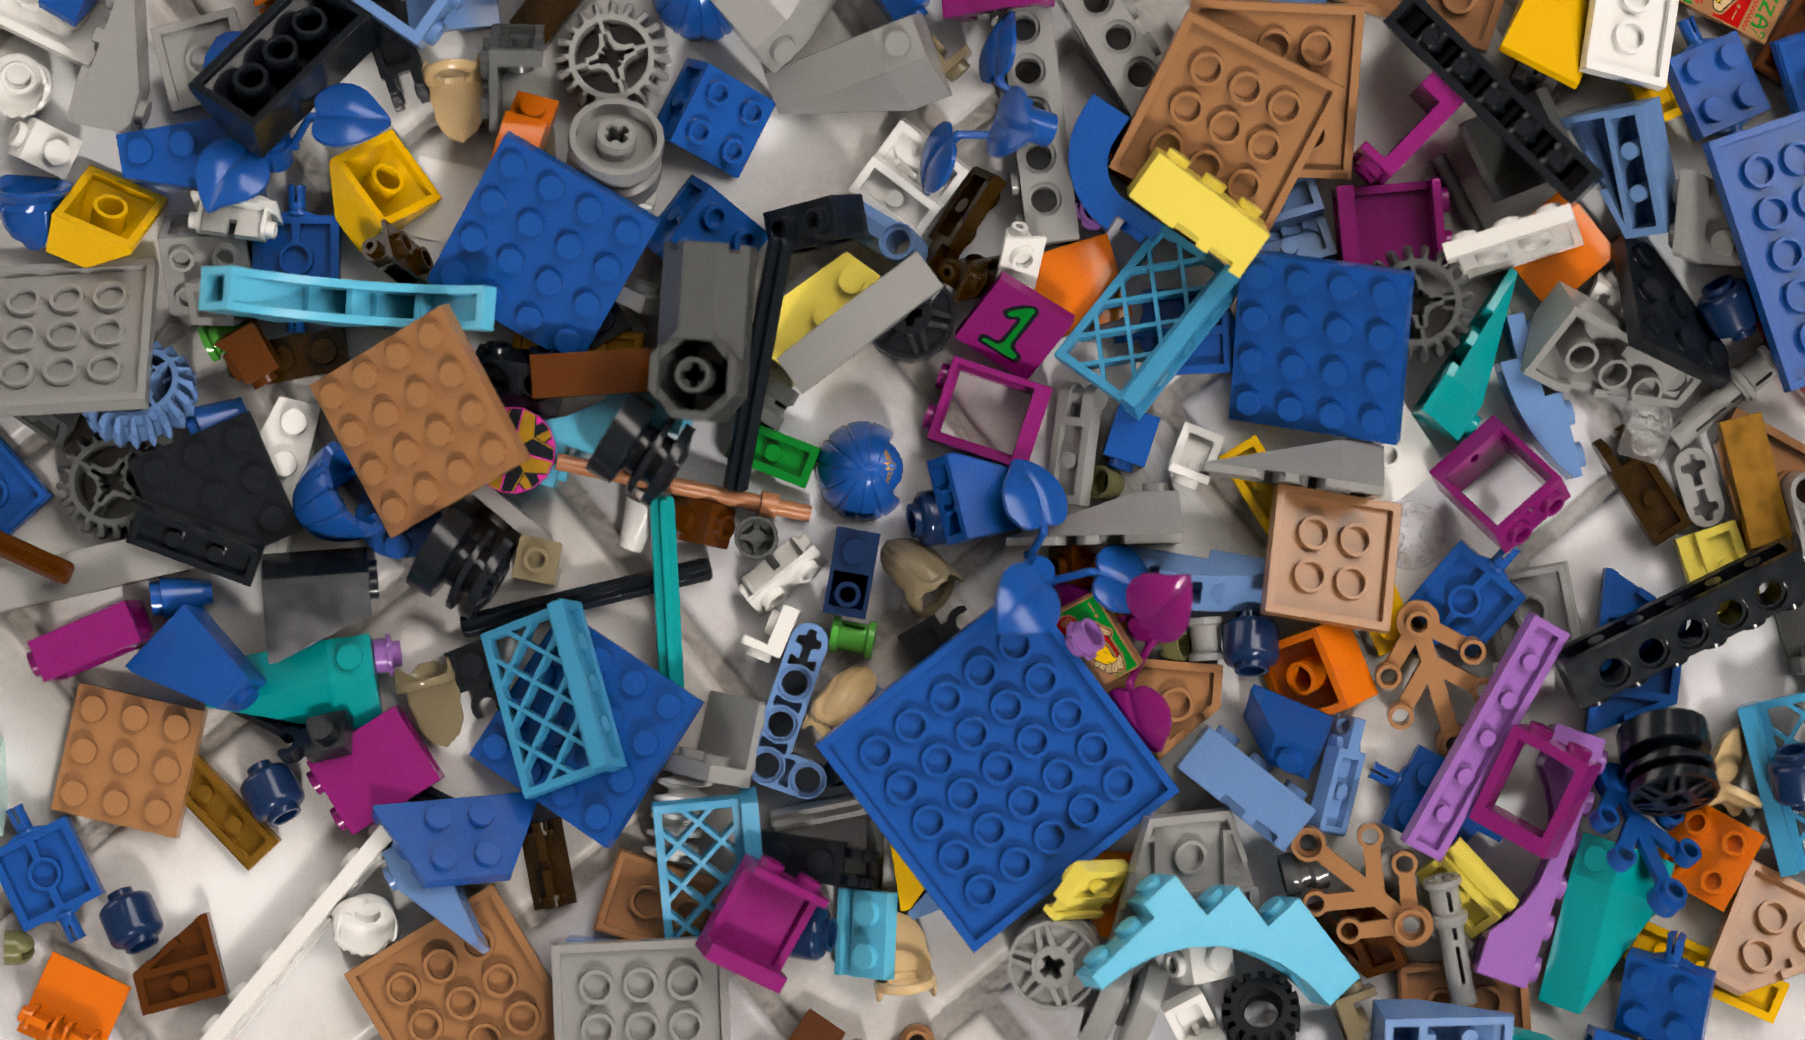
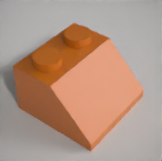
M1320 623L1280 638L1279 660L1274 666L1269 668L1267 674L1263 675L1270 691L1328 715L1349 709L1379 694L1353 630Z

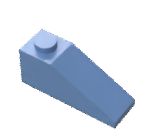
M393 847L381 852L387 864L382 871L387 883L394 892L397 890L401 891L482 954L491 950L462 885L423 889L411 873L410 864L401 859Z
M1420 999L1373 1000L1370 1040H1513L1514 1015L1508 1012Z

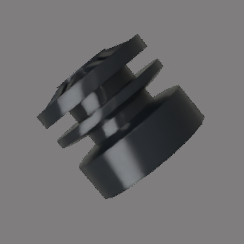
M939 278L938 280L943 285V289L914 309L917 312H922V317L915 318L913 326H906L905 319H903L873 341L872 344L879 353L894 362L914 364L929 360L943 350L952 335L956 311L951 293Z
M631 391L592 454L585 470L607 483L612 482L622 470L630 473L624 493L630 496L639 480H642L649 486L639 502L649 507L658 496L669 488L689 454L692 435L696 429L686 424L677 440L671 438L667 434L676 419L669 416L658 429L653 427L650 423L655 413L656 405Z
M451 505L443 513L425 540L409 570L406 583L429 597L434 596L444 584L451 586L445 606L453 609L462 597L466 595L467 598L460 615L468 620H472L480 609L492 600L510 569L511 557L517 542L506 537L495 551L491 550L498 536V531L491 528L478 542L475 541L472 537L476 530L478 519L455 505Z
M1683 708L1656 709L1628 719L1618 728L1616 742L1620 762L1625 769L1623 780L1627 787V802L1632 810L1643 815L1658 817L1674 816L1702 808L1718 797L1720 783L1715 773L1717 769L1716 763L1710 755L1712 743L1708 723L1702 714Z

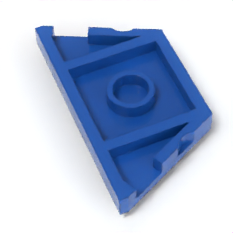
M1603 568L1596 628L1655 600L1656 597L1621 576L1613 568ZM1687 621L1682 623L1678 633L1686 630ZM1652 639L1646 640L1640 646L1639 652L1647 650L1652 643ZM1613 658L1606 660L1601 665L1600 672L1607 670L1612 665ZM1682 665L1672 669L1666 668L1650 676L1647 682L1638 687L1625 688L1611 695L1610 699L1600 706L1587 707L1583 732L1594 734L1604 728L1626 722L1628 719L1641 713L1664 709L1677 704Z
M523 792L381 804L373 805L371 816L376 825L379 823L393 840L392 847L401 859L410 864L411 873L422 888L426 889L510 881L538 801L535 799H524Z

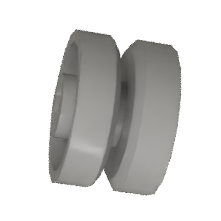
M624 98L600 99L584 106L574 116L568 131L566 164L634 204H643L656 192L661 179L665 142L663 126L652 111L638 102Z
M1146 964L1137 973L1132 986H1130L1134 967L1126 971L1103 990L1093 988L1087 996L1084 1005V1013L1077 1038L1079 1040H1107L1116 1024L1113 1040H1147L1165 994L1169 972Z

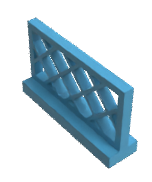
M1161 221L1163 229L1155 241L1152 242L1149 239L1144 241L1054 353L1057 360L1121 404L1125 412L1138 421L1238 297L1240 278L1228 271L1230 265L1227 264L1225 266L1209 254H1205L1193 243ZM1162 238H1165L1177 247L1179 260L1153 263L1152 251ZM1183 251L1192 258L1184 259ZM1148 258V265L1141 266L1145 259ZM1204 265L1214 272L1205 285L1187 286L1185 268ZM1180 269L1182 288L1157 292L1155 272ZM1150 273L1152 293L1127 297L1126 283L1132 276ZM1121 291L1122 298L1114 299L1117 296V294ZM1197 295L1190 303L1189 296ZM1184 297L1185 311L1181 316L1161 321L1159 301ZM1153 302L1156 321L1131 325L1128 306ZM1123 307L1125 326L1100 330L1099 317L1104 310ZM1094 324L1095 331L1088 332V330ZM1170 328L1169 331L1163 337L1162 329ZM1157 330L1159 343L1153 351L1134 354L1132 334ZM1127 335L1129 355L1104 359L1102 339ZM1096 340L1098 360L1079 362L1069 355L1079 342ZM1143 362L1138 369H1136V363ZM1130 364L1132 377L1120 391L1107 381L1105 367ZM1100 368L1101 377L1093 372L1092 369Z
M560 598L546 604V609L480 634L524 799L536 798L605 771L614 772L627 767L582 602ZM549 620L553 635L547 648H544L531 640L538 625ZM524 630L523 635L517 633L519 631ZM507 636L519 641L510 663L500 658L496 640ZM528 647L543 654L534 676L519 669V665ZM552 660L561 664L564 672V677L558 690L543 682ZM515 674L531 682L521 704L511 699L509 691ZM539 687L554 695V699L545 717L530 709ZM563 701L573 706L576 715L569 731L554 723ZM526 715L541 723V727L532 745L522 739L520 732ZM550 729L566 737L557 758L541 750ZM574 743L585 748L589 766L575 770L565 764ZM537 757H540L553 766L546 781L535 786L531 770ZM562 770L567 773L559 777Z
M1805 691L1763 701L1757 700L1744 703L1737 708L1781 878L1805 871V848L1803 844L1805 830L1801 835L1797 821L1799 820L1805 824V816L1797 811H1793L1791 806L1782 805L1774 800L1766 767L1769 760L1775 756L1774 752L1778 749L1776 736L1785 741L1783 746L1800 743L1794 739V736L1805 720V710L1795 703L1805 701ZM1787 706L1801 715L1790 735L1773 726L1769 709Z
M749 787V789L739 788V794L652 802L665 938L680 937L686 930L693 936H700L701 931L692 923L705 908L711 912L714 911L716 905L711 901L725 886H728L744 855L747 853L760 860L763 852L756 787ZM732 807L733 821L722 833L704 821L713 809ZM702 810L698 815L692 812ZM681 812L692 822L677 838L663 827L662 814ZM698 826L715 839L702 856L684 843ZM733 832L735 844L727 839ZM664 838L672 844L666 851ZM721 845L734 853L737 859L726 874L708 862ZM678 849L695 861V864L682 878L667 868V861ZM702 867L719 880L706 896H703L688 884ZM668 879L676 884L670 892ZM681 890L699 902L686 919L671 909L672 900ZM672 920L679 924L678 928L674 932Z

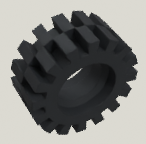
M1258 971V978L1252 979L1249 972L1243 974L1242 983L1235 979L1231 983V991L1226 989L1223 995L1224 1003H1221L1223 1029L1226 1030L1228 1040L1296 1039L1295 1032H1299L1301 1018L1299 997L1296 991L1292 992V985L1287 980L1283 984L1280 983V975L1275 973L1272 974L1271 979L1266 978L1265 971ZM1255 1001L1270 1002L1276 1007L1278 1017L1270 1026H1252L1244 1017V1012L1248 1005Z

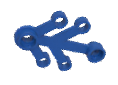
M1614 762L1606 763L1602 774L1598 775L1595 780V788L1601 796V800L1597 809L1590 814L1589 822L1598 833L1609 834L1620 823V817L1616 811L1619 805L1625 820L1614 847L1606 854L1607 862L1615 871L1620 873L1626 872L1637 862V854L1634 850V846L1637 844L1655 884L1646 894L1647 903L1658 916L1671 918L1685 906L1687 890L1679 880L1670 878L1656 846L1669 854L1676 864L1686 869L1692 867L1701 859L1702 851L1695 841L1684 838L1678 842L1662 830H1674L1684 821V814L1652 816L1661 827L1659 828L1641 815V813L1632 810L1627 802V787L1623 780L1624 767Z

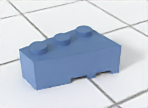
M1660 96L1582 109L1561 118L1560 120L1566 131L1570 129L1581 151L1604 173V177L1599 181L1602 188L1600 193L1625 239L1669 232V227L1671 223L1675 222L1677 205L1674 204L1672 197L1676 178Z
M1206 725L1174 766L1271 844L1284 852L1316 812L1313 807L1304 801L1308 794L1289 779L1282 784L1273 777L1270 772L1274 767L1256 752H1253L1248 757L1236 747L1240 740L1225 727L1219 725L1214 730Z

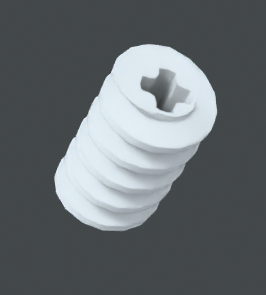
M671 773V776L658 778L657 783L667 788L668 792L654 795L653 800L658 802L709 797L700 791L699 788L712 786L713 783ZM701 810L692 812L698 815L701 812ZM681 812L662 814L663 827L677 838L692 822ZM698 827L684 842L696 853L699 852V848L689 842L688 839L702 837L703 832ZM654 828L647 829L646 834L655 839ZM664 838L666 851L672 844ZM656 844L643 846L644 852L657 858ZM679 849L668 860L684 864H694L685 858L687 855Z

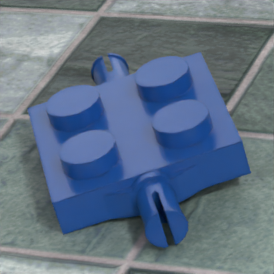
M1694 16L1676 23L1687 47L1683 48L1678 55L1670 57L1667 81L1695 142L1710 135H1730L1742 131V126L1746 125L1752 117L1771 109L1737 30L1719 38L1703 39Z
M288 185V211L281 212L283 226L278 225L276 239H268L266 243L252 241V269L341 279L342 228L336 221L335 215H315L306 211V185ZM287 322V332L305 333V322Z
M1180 288L1157 289V292L1167 291V290H1174V289H1180ZM1152 289L1141 291V294L1152 293ZM1197 295L1189 296L1190 303ZM1184 297L1159 301L1161 321L1181 316L1185 311ZM1153 302L1142 303V315L1139 324L1155 322ZM1230 307L1175 376L1232 373V349L1235 339L1236 320ZM1170 328L1162 329L1163 337L1169 331ZM1157 330L1132 334L1133 343L1140 342L1143 353L1153 351L1159 343ZM1127 335L1113 337L1114 344L1128 343Z
M1462 539L1407 602L1420 599L1431 603L1439 614L1440 623L1467 637L1476 636L1486 645L1528 597L1510 581L1507 573L1504 571L1515 557L1521 553V550L1516 546L1503 558L1505 553L1499 549L1490 559L1479 554ZM1417 616L1422 622L1423 626H1425L1426 618L1423 616ZM1433 640L1434 646L1436 648L1440 644V642ZM1477 644L1468 645L1465 648V655L1469 657L1476 656L1480 651V646ZM1416 645L1411 650L1414 655L1418 654Z
M1417 744L1408 763L1398 773L1375 761L1372 768L1386 775V777L1370 770L1368 778L1390 788L1389 801L1379 821L1403 833L1445 757ZM1469 812L1451 845L1459 837L1468 843L1469 839L1477 831L1496 840L1498 843L1504 837L1468 818Z
M23 803L5 811L17 835L13 836L6 845L0 847V883L23 931H29L43 923L59 921L69 940V944L87 936L75 912L79 911L86 902L106 893L69 815L47 825L32 826Z
M1669 931L1665 952L1653 953L1635 947L1630 948L1625 962L1614 1029L1641 1036L1646 1040H1704L1717 971L1697 966L1682 957L1686 934L1680 932L1677 937L1678 931Z

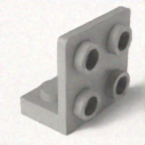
M1681 168L1679 179L1674 182L1672 192L1673 202L1677 205L1675 222L1671 223L1668 232V243L1672 249V255L1698 266L1743 268L1714 180L1692 169Z
M189 214L164 217L157 239L171 315H190L184 283L194 278L201 279V266L231 265L251 268L248 250L249 240L235 238V223H230L227 237L197 234L195 229L188 228Z
M711 690L698 750L680 747L679 754L672 753L662 770L706 782L749 789L752 774L756 767L755 758L760 733L765 722L766 703Z

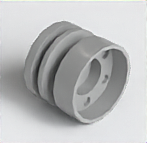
M1043 908L1034 910L1020 923L1008 953L1007 973L1013 989L1025 1002L1042 1010L1061 1011L1078 1005L1093 989L1085 987L1075 973L1084 965V957L1092 949L1102 945L1096 925L1090 919L1053 921ZM1048 955L1054 960L1062 959L1059 970L1055 965L1048 967L1045 965Z

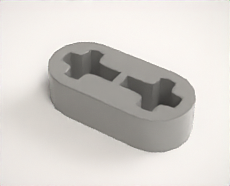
M1686 448L1677 452L1670 462V474L1678 500L1692 521L1691 525L1705 528L1718 524L1724 516L1725 503L1712 460L1705 451L1698 448ZM1690 455L1692 461H1700L1701 469L1695 471L1698 482L1697 486L1694 485L1690 474H1683L1681 472V466L1687 463L1686 456ZM1697 490H1700L1704 502H1712L1714 505V510L1708 512L1709 519L1706 521L1703 515H1695L1693 512V507L1699 505Z

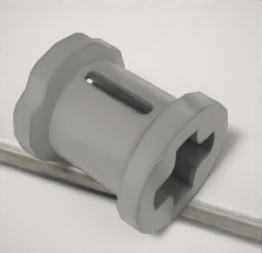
M1223 616L1190 618L1188 626L1190 627L1192 653L1188 655V662L1223 659L1220 624L1224 622Z

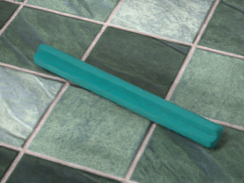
M660 495L649 506L657 664L660 673L684 688L675 500L672 496Z

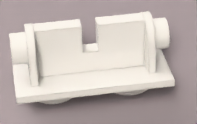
M191 190L190 195L196 212L190 211L188 228L195 229L197 234L227 237L230 223H235L234 236L236 239L266 243L268 239H276L278 225L283 226V219L277 201H272L265 196L258 195L246 202L226 206L208 214L201 203L198 191Z
M1013 222L1011 227L1005 231L995 279L1001 271H1004L1035 290L1046 244V236H1031L1027 224Z
M805 533L798 538L795 535L792 536L791 539L772 553L773 557L781 565L775 571L764 560L741 578L743 583L737 588L760 615H763L766 611L778 608L786 600L788 593L799 584L807 583L815 578L820 572L821 566L827 562Z

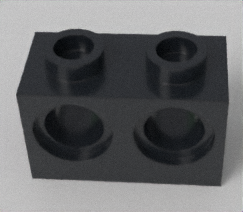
M862 194L829 195L763 213L767 239L779 236L792 240V254H804L870 237Z
M500 340L479 344L475 353L504 407L525 408L538 415L556 417L562 398L532 399L529 376V355L555 353V350L549 349L548 351L541 346H532L529 349L513 348L509 342ZM491 366L499 367L505 372L507 378L503 380L493 379L487 373L486 368Z

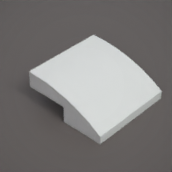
M902 118L848 190L853 194H862L863 202L897 222L909 225L921 237L972 169L956 157L953 171L947 182L937 192L930 193V196L925 195L920 178V162L924 145L929 136L908 120Z

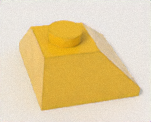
M1519 0L1498 51L1576 89L1583 75V72H1579L1589 8L1588 1Z
M392 129L333 157L329 161L335 219L360 253H362V244L367 238L383 233L381 220L386 219L398 230H402L442 199V196Z
M89 165L52 213L46 252L83 268L131 255L165 209L169 198Z

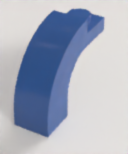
M1093 94L1077 118L1070 138L1069 170L1077 197L1088 215L1107 233L1118 218L1124 222L1119 229L1139 243L1145 237L1154 242L1163 229V225L1125 200L1115 190L1109 178L1108 163L1111 152L1126 130L1130 118Z

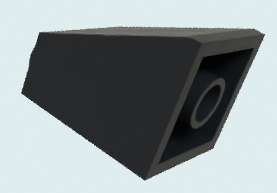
M367 546L262 554L261 581L268 664L278 663L372 614L371 599H379L377 560H368Z

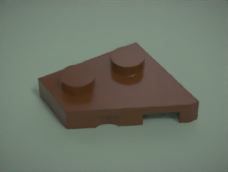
M1321 900L1309 904L1308 907L1318 910L1323 906L1324 901ZM1366 907L1326 911L1323 915L1314 917L1341 953L1350 960L1351 965L1367 979L1408 965L1409 958L1404 946L1397 942L1393 936L1363 938L1354 944L1343 943L1338 938L1336 925L1344 916H1354L1360 922L1388 918L1377 908ZM1346 923L1341 928V933L1346 937H1352L1358 931L1357 926L1353 923Z
M210 912L200 914L187 928L170 940L156 955L147 960L132 974L143 1016L230 993Z

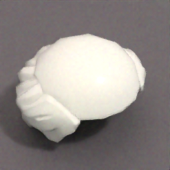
M20 52L2 56L0 58V112L3 116L11 118L17 116L26 118L36 115L49 102L50 96L53 93L54 83L51 74L47 68L38 63L32 56Z
M365 893L344 899L336 906L331 915L330 925L333 940L338 946H341L343 951L349 950L352 955L359 954L362 957L367 955L372 957L396 940L399 929L398 920L395 917L392 905L382 896Z

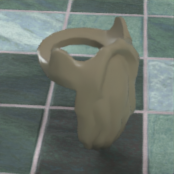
M910 538L887 540L880 550V561L883 570L893 579L895 585L905 591V601L914 616L919 618L928 617L936 613L949 599L954 589L955 581H965L961 574L935 550L923 545L918 540ZM942 584L936 598L923 606L922 596L925 593L934 591Z
M446 657L444 666L434 660L420 663L410 674L395 670L393 673L394 691L397 695L406 693L409 708L415 716L419 730L432 743L448 747L460 734L464 721L461 693L455 680L456 673L450 659Z

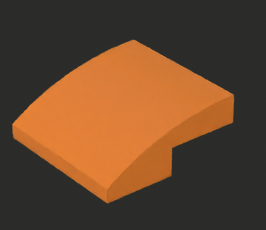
M1556 193L1540 207L1550 203H1561V205L1568 203ZM1580 203L1574 208L1572 207L1584 245L1513 267L1541 302L1544 301L1559 280L1577 289L1614 258L1611 240Z
M1107 233L1043 252L1035 291L1075 315L1072 326L1062 338L1069 336L1119 274ZM1121 291L1117 294V296L1114 299L1122 298ZM1129 305V315L1132 316L1133 313ZM1123 307L1105 309L1099 317L1100 326L1124 319Z

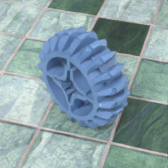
M156 340L153 343L149 408L83 412L82 415L86 417L88 426L92 429L93 433L98 432L104 442L114 439V443L121 448L128 441H131V444L138 450L143 441H149L155 447L157 438L165 436L172 440V429H185V418L194 416V404L198 402L199 396L195 373L191 370L189 362L185 359L184 355L178 356L173 346L163 349V346Z

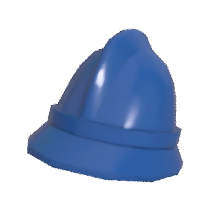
M5 174L0 177V218L6 231L13 239L20 241L29 250L37 251L44 247L49 234L52 213L72 189L73 183L62 179L33 175Z

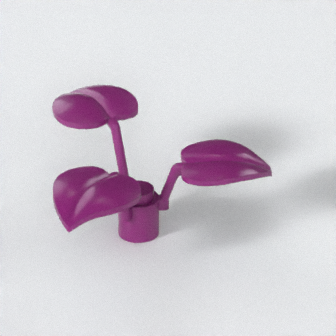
M1144 573L1138 575L1131 580L1126 589V602L1131 614L1116 616L1119 623L1128 622L1127 629L1129 634L1138 641H1145V646L1140 653L1143 663L1140 667L1130 672L1125 683L1126 689L1114 688L1108 695L1148 749L1155 753L1164 750V745L1172 726L1171 712L1164 697L1156 690L1147 686L1135 688V681L1152 648L1158 642L1169 643L1176 641L1186 631L1192 610V580L1190 574ZM1058 583L1052 587L1058 594L1061 607L1090 593L1084 588L1067 583Z

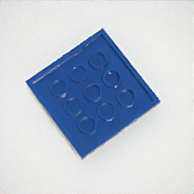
M508 131L504 135L426 281L433 285H485L497 287L494 320L548 351L553 349L555 353L587 352L661 219Z
M1259 250L1243 272L1238 284L1229 419L1396 445L1400 442L1415 271Z
M588 625L627 767L614 772H602L533 799L603 847L611 849L705 702ZM552 628L549 629L540 643L544 648H547L553 635ZM535 651L523 671L534 676L543 654ZM552 660L543 682L558 690L564 677L562 665ZM519 676L510 690L511 699L521 704L531 682ZM539 687L530 709L545 717L554 699V695ZM563 701L554 723L569 731L576 717L573 706ZM497 710L469 755L522 791L501 710ZM526 715L520 728L522 739L532 745L541 727V723ZM550 729L541 750L557 758L566 737ZM574 743L565 764L575 770L589 766L585 748ZM537 757L531 770L535 786L546 781L553 766L540 757ZM562 770L559 777L567 773Z

